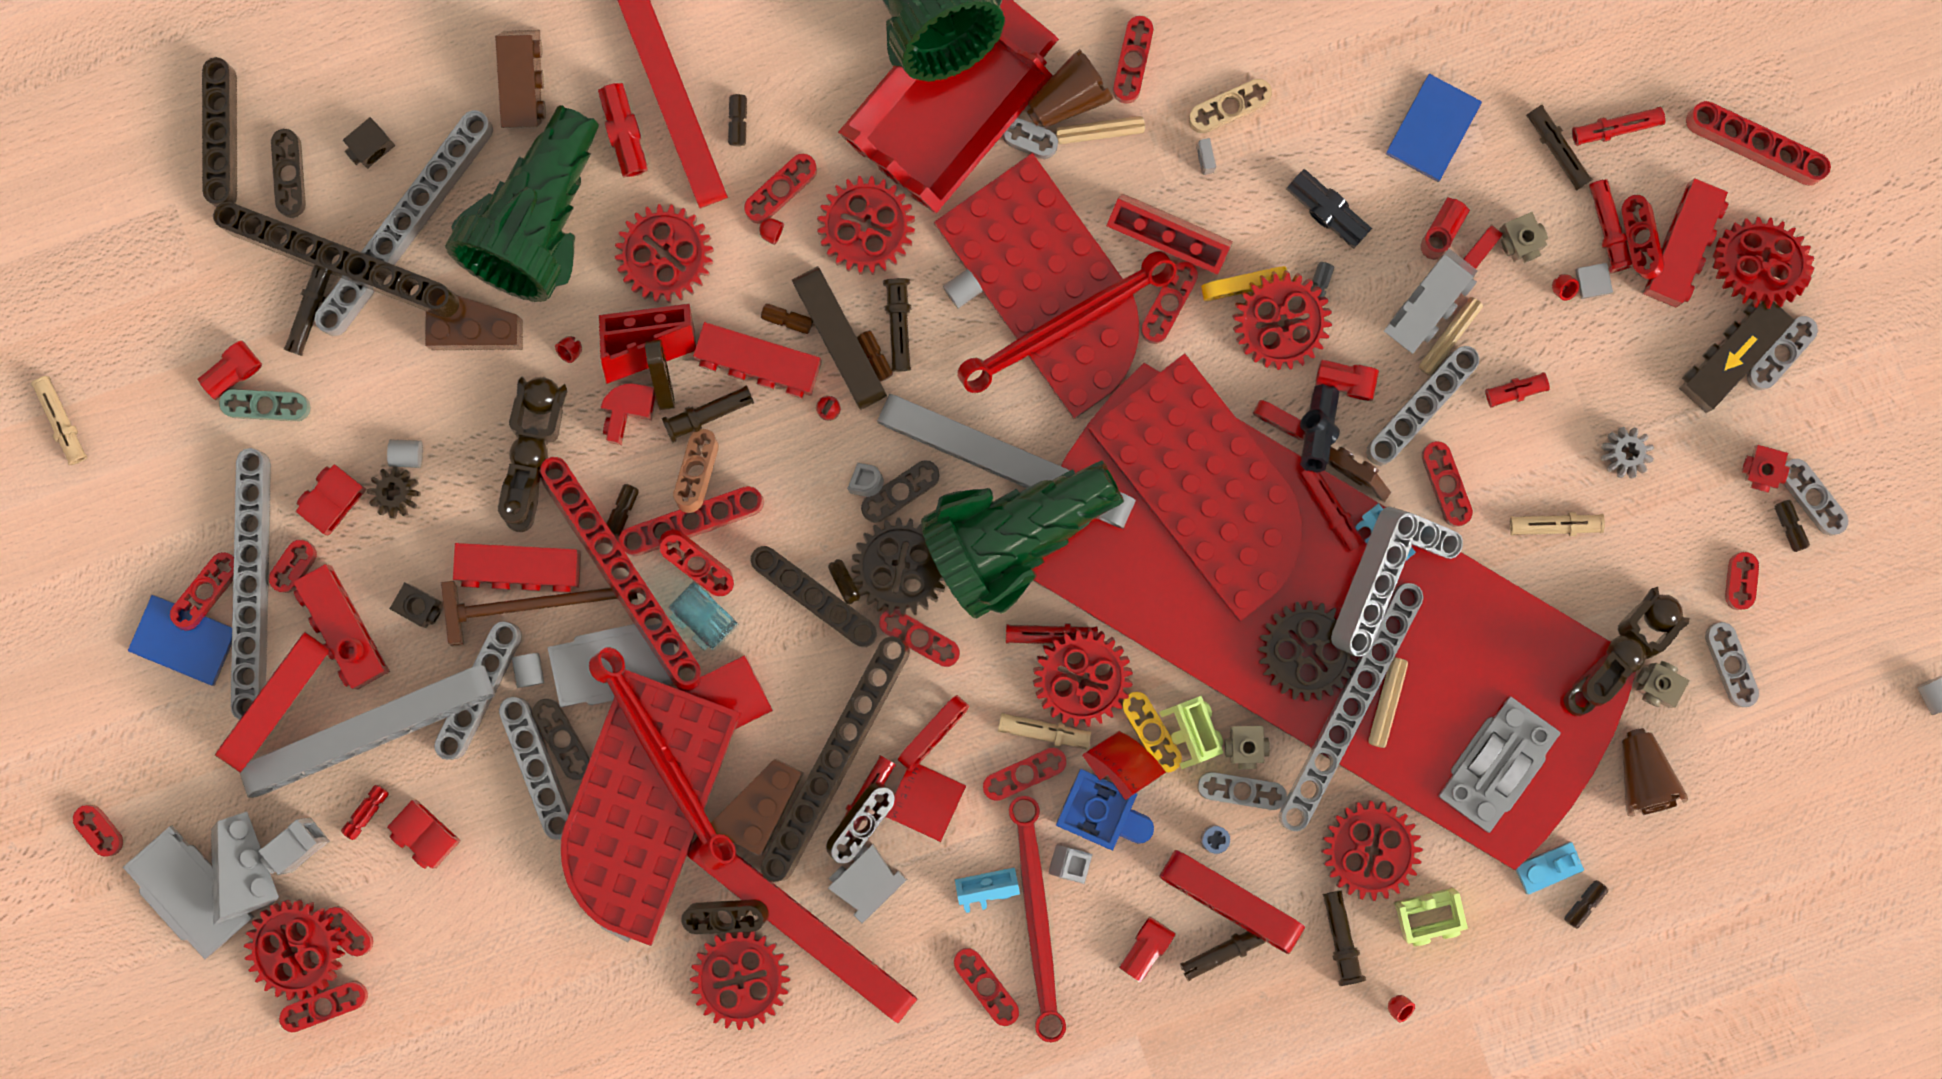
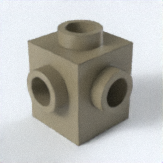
M1533 212L1504 223L1499 228L1503 233V239H1501L1502 248L1507 256L1511 255L1514 262L1523 259L1524 263L1536 259L1541 256L1540 250L1547 246L1545 241L1548 239L1547 232L1542 223H1537Z
M1661 661L1660 664L1651 663L1649 667L1644 666L1636 680L1640 684L1636 691L1643 694L1642 700L1655 707H1659L1662 704L1668 708H1676L1690 680L1677 674L1678 668L1665 661Z
M1230 726V739H1225V756L1231 757V763H1238V769H1257V763H1264V757L1269 756L1270 753L1269 738H1264L1263 726ZM1245 742L1251 744V751L1249 753H1245L1243 750Z

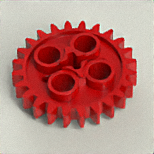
M858 176L857 185H853L849 179H846L847 188L845 190L836 185L835 188L838 195L836 197L831 194L826 195L831 203L830 206H820L821 210L826 213V216H818L817 220L819 223L825 224V226L817 229L819 235H827L826 238L820 241L821 246L830 245L831 247L826 253L827 256L831 257L837 254L836 265L838 266L846 261V270L848 272L854 265L858 267L859 275H862L865 267H869L871 274L874 275L875 266L878 265L885 272L887 271L885 262L890 261L896 266L897 260L895 255L906 256L902 246H912V241L906 237V235L915 234V229L907 226V224L915 222V216L906 215L912 209V205H902L906 195L903 193L895 196L897 191L896 185L886 189V179H883L879 185H875L874 176L870 177L868 184H864L861 176ZM861 199L866 202V208L862 212H853L850 209L852 201ZM882 211H891L895 215L893 221L888 224L879 222L878 215ZM847 214L862 223L870 219L871 225L874 228L889 231L892 235L887 237L872 228H867L864 232L859 223L841 218V215ZM843 227H851L855 231L853 238L850 240L840 239L838 233ZM872 238H878L883 242V246L879 251L872 252L866 248L867 242Z
M661 204L657 206V213H652L649 207H645V217L636 212L634 214L637 220L635 224L629 221L625 222L630 229L629 232L619 231L618 233L624 239V243H615V247L623 251V253L616 255L615 260L624 262V264L619 266L617 270L619 273L628 272L623 279L624 283L628 284L634 281L631 290L636 293L642 288V297L645 300L652 293L655 303L659 302L661 295H664L666 301L671 303L672 295L674 294L682 301V291L687 290L693 295L692 285L694 283L698 286H703L699 278L700 275H710L709 271L704 268V265L713 264V260L706 257V254L714 252L712 246L705 245V243L711 240L709 234L701 235L706 228L703 223L694 226L697 221L695 214L686 219L687 211L685 208H682L678 214H675V207L672 204L667 212H664ZM660 226H667L670 228L669 236L662 240L655 238L656 229ZM648 236L662 250H668L672 258L682 264L686 270L680 271L665 257L660 259L657 250L647 244L643 237ZM683 245H690L694 249L693 254L689 258L683 259L678 257V250ZM641 249H648L651 252L649 260L644 263L637 262L635 259L637 252ZM664 268L674 270V276L668 282L659 280V273Z
M1760 217L1756 218L1754 224L1747 218L1744 219L1742 226L1735 222L1731 230L1726 229L1722 238H1719L1716 244V249L1713 253L1715 261L1712 266L1713 269L1718 270L1716 279H1725L1722 286L1723 289L1733 288L1731 297H1735L1738 294L1743 295V304L1752 299L1754 307L1757 308L1760 301H1764L1767 309H1770L1773 301L1779 307L1783 306L1786 299L1792 303L1796 295L1801 296L1805 288L1808 287L1815 267L1811 266L1815 258L1808 255L1811 246H1802L1805 237L1799 236L1795 238L1793 235L1796 228L1793 227L1788 231L1784 230L1785 222L1783 221L1778 226H1774L1772 218L1768 219L1767 224H1763Z
M1273 271L1270 281H1267L1261 275L1260 286L1252 282L1249 283L1252 289L1251 294L1241 292L1246 300L1245 303H1235V306L1241 310V313L1234 314L1232 317L1241 324L1233 327L1235 333H1243L1236 340L1239 345L1247 343L1243 349L1246 355L1254 351L1252 360L1255 363L1263 357L1265 368H1268L1272 361H1274L1277 370L1281 369L1283 362H1286L1290 370L1293 369L1294 360H1298L1303 366L1305 365L1303 356L1307 354L1314 359L1315 355L1312 349L1316 347L1323 350L1324 347L1319 342L1320 338L1328 339L1330 337L1323 331V328L1332 326L1329 320L1324 319V317L1332 314V311L1329 308H1322L1329 301L1326 297L1317 298L1322 292L1321 288L1317 286L1311 289L1313 281L1310 278L1302 283V275L1300 273H1297L1293 280H1291L1288 271H1284L1282 279H1279L1277 273ZM1294 296H1300L1302 298L1301 305L1297 309H1289V300ZM1262 303H1272L1270 313L1267 315L1258 314V308ZM1305 313L1309 314L1308 318L1305 319L1295 318L1302 316ZM1284 314L1287 320L1284 321V326L1280 327L1277 322L1281 319L1280 315ZM1260 322L1270 323L1259 328L1256 327V324ZM1306 326L1307 332L1302 338H1293V331L1296 327ZM1276 332L1277 338L1274 343L1270 345L1263 344V337L1266 333Z
M1075 628L1073 637H1070L1066 631H1063L1064 640L1060 642L1056 637H1052L1054 647L1051 648L1044 645L1043 649L1047 656H1037L1036 658L1037 662L1042 665V667L1033 668L1034 674L1040 676V678L1033 680L1034 687L1041 688L1036 692V696L1038 699L1045 698L1041 703L1043 709L1053 706L1050 711L1051 717L1054 718L1061 713L1063 724L1070 717L1073 720L1074 727L1078 726L1080 719H1084L1087 727H1090L1091 718L1094 717L1101 724L1102 714L1105 713L1112 718L1111 708L1113 706L1118 709L1123 708L1118 700L1119 698H1129L1128 693L1123 688H1129L1133 685L1131 680L1125 678L1133 674L1131 668L1124 667L1130 663L1128 656L1120 657L1124 652L1122 646L1113 648L1116 642L1113 637L1104 641L1105 634L1103 631H1100L1096 637H1093L1091 628L1087 629L1085 635H1081L1079 628ZM1073 652L1083 654L1081 661L1075 664L1069 663L1067 658ZM1105 663L1111 666L1109 672L1105 675L1095 673L1097 666ZM1063 666L1071 672L1069 673L1067 671H1060L1058 670V667ZM1086 672L1090 680L1083 678L1079 682L1076 675L1083 676ZM1064 679L1071 682L1068 689L1064 691L1055 689L1056 683ZM1094 682L1107 684L1108 687L1106 689L1101 688ZM1095 691L1098 693V697L1093 702H1085L1083 700L1085 693Z
M1368 800L1366 809L1363 808L1360 802H1356V812H1352L1351 809L1345 807V818L1338 815L1334 816L1338 823L1337 827L1327 826L1333 834L1332 837H1323L1322 839L1330 844V848L1321 850V853L1330 855V859L1326 860L1323 865L1333 866L1334 869L1328 876L1330 878L1340 877L1336 884L1337 887L1340 888L1348 884L1346 894L1351 895L1357 889L1358 899L1361 900L1364 899L1367 892H1369L1372 901H1376L1378 892L1381 893L1384 899H1389V889H1392L1396 894H1400L1399 883L1406 886L1410 885L1406 878L1407 874L1417 876L1416 871L1411 867L1412 864L1422 863V861L1414 857V853L1423 851V848L1414 846V842L1418 841L1421 836L1411 835L1410 832L1416 825L1414 823L1404 824L1408 817L1407 814L1404 813L1396 817L1398 807L1393 806L1387 812L1386 802H1380L1377 809H1375L1372 800ZM1359 823L1365 824L1368 829L1367 837L1361 841L1356 840L1353 835V829ZM1380 824V830L1374 844L1375 848L1379 849L1378 855H1372L1369 876L1364 877V870L1369 860V853L1365 852V847L1372 845L1375 825ZM1392 830L1397 834L1398 842L1394 847L1388 848L1384 845L1383 836L1387 831ZM1352 853L1358 854L1361 859L1360 867L1356 870H1349L1346 866V859ZM1385 860L1390 864L1391 871L1387 877L1380 878L1376 873V866L1379 862Z
M289 899L283 901L281 906L275 903L270 906V911L266 909L260 912L262 919L257 918L252 921L256 929L246 933V935L253 939V941L244 944L245 948L252 950L251 954L244 957L245 960L254 961V965L248 971H258L259 975L255 980L256 983L262 980L267 982L264 991H268L273 987L276 988L275 997L283 995L285 991L287 1000L295 998L296 993L299 1000L306 998L308 993L313 997L319 993V989L324 990L329 987L327 980L333 981L337 978L333 970H338L343 966L336 960V958L345 955V952L337 949V946L342 944L344 939L335 938V934L341 929L340 927H330L334 917L324 919V908L314 912V902L306 904L304 908L302 899L294 901L293 906ZM297 923L304 925L306 929L305 936H302L297 931ZM271 935H274L279 940V948H275L271 944ZM296 946L298 952L293 953L291 947ZM310 951L317 953L319 957L318 964H315L310 959ZM284 963L291 967L292 976H288L284 972Z
M755 931L751 932L748 937H745L744 932H738L737 937H734L732 933H726V940L724 941L717 934L714 936L716 946L706 942L704 946L708 953L698 952L696 956L702 963L693 964L691 967L699 972L698 975L690 978V981L698 983L699 986L693 989L691 994H701L702 997L697 1001L696 1005L706 1004L707 1008L703 1015H709L711 1012L715 1013L713 1021L715 1024L721 1018L725 1019L726 1029L729 1028L732 1021L736 1022L738 1030L742 1029L745 1021H747L751 1029L754 1028L756 1018L762 1024L766 1023V1012L772 1016L777 1014L773 1004L783 1006L784 1004L783 1000L778 997L779 994L785 995L789 993L788 989L782 987V983L791 980L790 977L782 975V972L787 970L789 965H780L779 960L785 954L779 953L775 955L773 951L777 943L766 946L767 936L764 935L758 941L755 939ZM745 953H756L760 960L759 966L752 969L748 968L743 962ZM717 960H724L728 963L730 967L728 975L719 976L715 973L714 963ZM762 970L767 971L765 976L745 981L744 987H740L739 983H733L720 988L714 987L716 982L736 977L737 971H740L742 976ZM761 982L766 985V997H754L751 993L752 984ZM725 990L735 992L737 995L736 1005L726 1006L721 1000L722 992Z

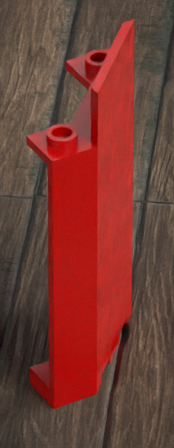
M1013 0L1002 1L1000 8L1005 16V23L1001 37L994 44L992 50L979 62H976L972 67L962 71L960 74L930 82L913 79L906 74L902 67L893 66L838 131L863 157L867 156L879 167L878 169L894 183H899L912 194L911 197L935 213L941 209L1028 106V102L1053 76L1045 67L1047 62L1044 57L1059 39Z

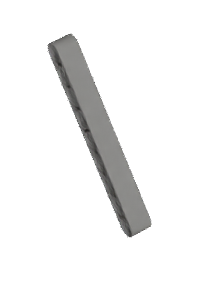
M472 110L461 118L361 253L392 265L397 263L490 139L493 127L482 112ZM473 122H484V127L480 132H470V126ZM465 145L466 150L462 156H452V150L455 146ZM447 169V176L443 181H434V174L437 170ZM421 193H428V202L423 206H417V196ZM403 217H410V226L405 230H399V220ZM385 241H392V250L388 254H380L381 244ZM366 264L359 268L358 275L362 273ZM341 278L315 314L316 326L331 336L341 335L346 331L375 291ZM355 289V300L351 303H344L343 296L345 292ZM336 313L338 316L336 325L327 328L325 325L327 316Z
M889 394L877 420L879 424L1025 488L1040 481H1052L1070 471L893 394ZM1120 492L1124 503L1100 515L1097 519L1123 529L1136 500Z
M252 448L241 451L236 460L231 712L239 720L244 714L242 710L244 701L250 699L253 702L265 686L267 667L271 463L265 453ZM257 455L260 461L259 466L256 470L250 471L247 465L248 460L252 456ZM252 486H257L259 495L256 500L250 502L247 498V491ZM252 516H256L258 527L253 532H249L246 527L247 520ZM254 546L257 549L258 555L253 562L249 563L245 556L246 551ZM250 577H254L257 581V587L252 593H248L245 589V582ZM253 607L256 611V619L248 624L245 621L244 614L248 608ZM248 638H252L256 644L255 650L251 654H247L243 647L244 642ZM248 668H251L255 673V679L250 685L243 681V673Z
M1407 583L1393 591L1371 649L1367 654L1358 658L1356 662L1357 667H1354L1351 672V679H1348L1280 809L1279 821L1284 828L1291 831H1301L1312 818L1422 604L1423 592L1417 585ZM1404 589L1410 590L1414 594L1415 600L1411 606H1405L1400 600V594ZM1391 616L1396 617L1400 621L1401 627L1396 634L1390 633L1386 628V621ZM1375 644H1381L1386 649L1387 654L1382 661H1377L1372 656V648ZM1362 671H1366L1372 676V684L1367 689L1362 688L1357 681L1358 675ZM1349 698L1354 699L1358 703V712L1353 716L1347 715L1343 710L1344 702ZM1334 726H1340L1344 731V739L1337 744L1329 738V731ZM1320 753H1325L1330 758V765L1324 771H1320L1315 766V758ZM1305 781H1312L1316 786V792L1311 798H1305L1301 794L1300 788ZM1292 808H1297L1302 814L1301 822L1296 826H1291L1286 820L1287 812Z
M475 666L249 761L240 773L247 797L253 798L272 792L491 699L495 694L485 666Z

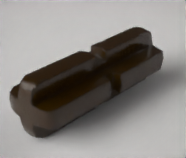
M734 94L729 97V118L732 119V122H729L728 143L731 146L740 147L746 144L747 123L744 122V119L747 118V97L742 94Z
M629 484L622 486L615 503L617 507L612 510L606 523L611 532L616 536L622 533L629 516L627 512L628 510L631 511L639 493L636 487Z
M1785 500L1776 504V513L1782 527L1785 526L1787 529L1785 534L1792 550L1798 552L1808 548L1810 543L1802 525H1799L1797 522L1800 520L1792 501Z
M836 559L835 562L829 563L828 569L845 603L850 605L855 601H859L860 594L843 561Z
M1593 881L1581 896V902L1577 901L1564 918L1565 921L1573 928L1578 929L1592 913V907H1597L1609 889L1600 881Z

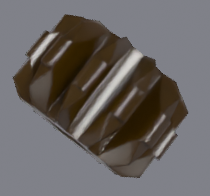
M392 467L389 475L385 469H381L380 475L382 480L375 477L371 478V482L376 484L377 487L376 489H367V493L377 497L373 498L369 503L373 507L380 505L377 511L379 515L383 516L388 511L389 518L396 519L399 511L402 516L406 517L408 515L407 505L414 509L417 507V504L411 501V498L420 497L421 492L411 489L417 486L419 482L416 479L408 480L411 474L408 470H404L400 474L398 467ZM394 485H396L395 488L400 490V494L395 495L394 500H392L393 497L388 496V491L394 490Z

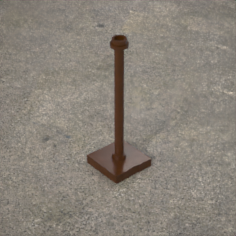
M441 582L448 644L452 647L464 645L461 622H467V618L618 599L611 588L465 606V603L459 604L455 582ZM637 593L630 595L628 600L630 602L637 600Z

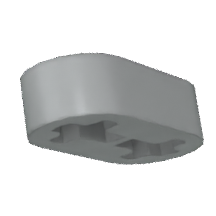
M1017 118L1003 134L1006 144L1027 154L1033 153L1035 157L1040 159H1048L1057 151L1058 139L1052 131L1038 125L1035 126V124ZM1016 126L1022 127L1021 133L1029 136V138L1018 136L1016 140H1013L1011 138L1012 133L1008 130H1014ZM1044 137L1049 138V144L1053 147L1041 151L1039 150L1040 145L1032 141L1033 138L1043 141Z

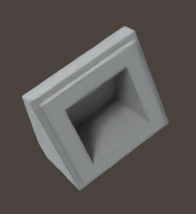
M1056 845L1049 874L1085 884L1093 854Z

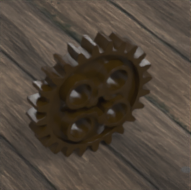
M899 517L896 520L895 526H891L889 521L885 520V529L883 530L877 525H873L875 535L872 536L864 533L863 537L867 543H857L856 548L861 554L852 555V560L859 563L851 567V572L860 574L853 579L855 585L863 584L858 591L860 596L869 594L866 601L867 605L875 601L878 602L877 612H880L885 606L888 607L889 616L893 615L895 609H899L901 617H904L906 609L909 608L914 615H917L918 605L928 610L927 600L931 599L937 602L938 596L935 590L944 592L945 586L940 582L944 581L938 571L926 545L921 524L917 529L914 528L913 519L910 518L907 525L902 526ZM908 542L909 546L905 557V568L907 569H903L899 591L894 593L893 586L897 570L895 566L899 565L903 543ZM884 544H894L898 549L897 552L892 556L884 555L880 550ZM915 550H922L928 557L923 562H916L910 555ZM885 572L891 577V581L886 585H879L875 582L874 577L878 573ZM909 579H916L920 582L921 587L917 591L911 592L904 587V583Z
M1312 601L1307 602L1305 609H1302L1299 602L1294 603V612H1291L1287 606L1283 607V618L1275 613L1272 617L1276 624L1266 623L1264 625L1270 634L1259 636L1262 641L1266 642V646L1257 648V651L1266 653V657L1258 662L1259 664H1268L1269 666L1263 675L1273 674L1274 679L1270 685L1274 686L1281 683V694L1291 689L1292 699H1296L1301 692L1303 693L1304 701H1309L1311 693H1314L1317 700H1322L1323 690L1329 696L1334 695L1333 685L1340 689L1344 687L1340 680L1341 677L1351 679V674L1346 671L1347 667H1357V664L1350 660V656L1354 655L1338 648L1337 657L1333 661L1325 659L1322 655L1324 645L1327 643L1333 644L1331 636L1337 622L1334 618L1336 609L1332 608L1328 613H1325L1324 603H1320L1316 610H1313ZM1304 621H1311L1315 624L1316 634L1314 637L1307 638L1301 633V625ZM1290 630L1297 635L1305 646L1311 644L1314 646L1312 653L1328 668L1327 672H1323L1312 657H1302L1301 654L1304 652V649L1289 636L1288 632ZM1282 642H1289L1294 647V654L1290 659H1284L1279 655L1278 648ZM1304 664L1311 665L1315 670V677L1310 682H1306L1300 677V668Z

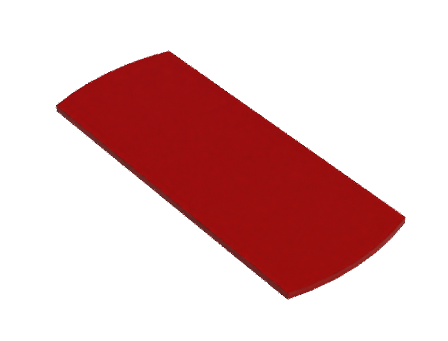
M1143 363L1115 390L1090 420L1061 464V467L1068 470L1073 469L1076 473L1101 460L1104 461L1119 491L1136 500L1124 528H1118L1097 518L1091 520L1086 527L1068 538L1069 543L1042 558L1044 563L1032 569L1036 573L1033 581L1312 748L1342 689L1333 685L1334 695L1329 696L1323 690L1322 700H1317L1314 693H1311L1309 701H1304L1303 693L1301 692L1296 699H1292L1291 689L1281 694V683L1274 686L1270 685L1274 679L1273 674L1263 675L1265 670L1269 668L1268 664H1259L1258 662L1266 657V653L1257 651V648L1266 646V642L1262 641L1259 636L1270 634L1264 625L1266 623L1276 624L1272 617L1273 614L1276 613L1283 618V607L1287 606L1291 612H1294V603L1299 602L1302 609H1305L1307 602L1312 601L1313 610H1316L1320 603H1324L1325 613H1328L1332 608L1336 609L1334 618L1337 620L1367 543L1364 542L1348 552L1336 531L1330 529L1329 520L1299 476L1305 470L1300 465L1301 456L1238 419L1290 485L1299 505L1302 523L1300 552L1290 577L1275 595L1239 622L1088 430L1095 422L1160 373L1148 364ZM1327 471L1320 472L1345 512L1351 514L1352 518L1350 520L1355 527L1363 520L1362 516L1377 504H1380ZM1366 526L1358 530L1364 540L1371 536V530ZM1412 545L1411 547L1416 553L1405 561L1395 589L1403 584H1415L1423 592V601L1395 655L1397 658L1408 661V668L1387 745L1385 748H1380L1369 744L1368 741L1385 682V674L1339 765L1512 870H1516L1557 827L1595 773L1615 734L1629 699L1636 672L1627 678L1624 686L1609 702L1602 706H1596L1592 711L1583 716L1572 715L1564 705L1563 699L1565 694L1580 677L1592 668L1600 658L1606 655L1611 641L1462 552L1455 558L1450 559ZM1407 589L1401 592L1400 600L1402 604L1411 606L1414 603L1413 592ZM1391 616L1386 621V628L1390 633H1398L1401 627L1400 621L1396 617ZM1304 621L1301 625V633L1307 638L1314 637L1316 634L1315 624L1311 621ZM1290 630L1288 632L1289 636L1304 649V652L1301 654L1302 657H1312L1323 672H1327L1328 668L1313 655L1314 646L1312 644L1305 646L1297 635ZM1282 642L1278 648L1279 655L1284 659H1290L1294 654L1292 644ZM1325 644L1322 649L1324 658L1333 661L1337 657V648L1333 644ZM1375 644L1372 648L1373 658L1377 661L1384 660L1387 654L1385 647L1381 644ZM1350 656V660L1356 663L1360 656ZM1304 664L1300 668V677L1306 682L1312 681L1315 677L1314 668L1308 664ZM1347 667L1346 671L1351 674L1354 667ZM1366 671L1360 672L1357 678L1358 684L1365 689L1369 688L1373 681L1371 674ZM1343 677L1340 678L1341 682L1345 686L1348 679ZM1578 692L1575 695L1576 705L1584 707L1588 700L1582 692ZM1511 696L1560 731L1561 734L1546 753L1545 762L1511 810L1504 812L1492 831L1487 833L1437 796L1453 775L1451 773L1452 767L1486 719L1489 717L1494 718L1496 713L1503 707L1506 699ZM1352 698L1347 699L1343 705L1344 712L1349 716L1355 715L1358 712V703ZM1334 726L1330 729L1329 738L1332 742L1337 744L1344 739V731L1340 726ZM1320 753V754H1322L1323 756H1325V757H1327L1328 759H1330V758L1328 757V755H1326L1325 753Z

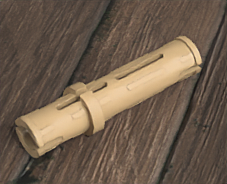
M43 376L32 381L31 386L34 388L54 431L53 438L55 442H59L68 465H75L87 459V455L84 453L76 436L78 430L76 426L71 425L53 387L50 376Z
M1569 512L1568 515L1510 517L1511 536L1567 533L1569 536H1576L1577 533H1604L1605 530L1604 514L1576 515V512Z
M1001 713L998 732L1055 743L1054 746L1060 747L1062 744L1088 750L1092 732L1090 730L1086 731L1067 727L1062 722H1059V725L1005 713Z

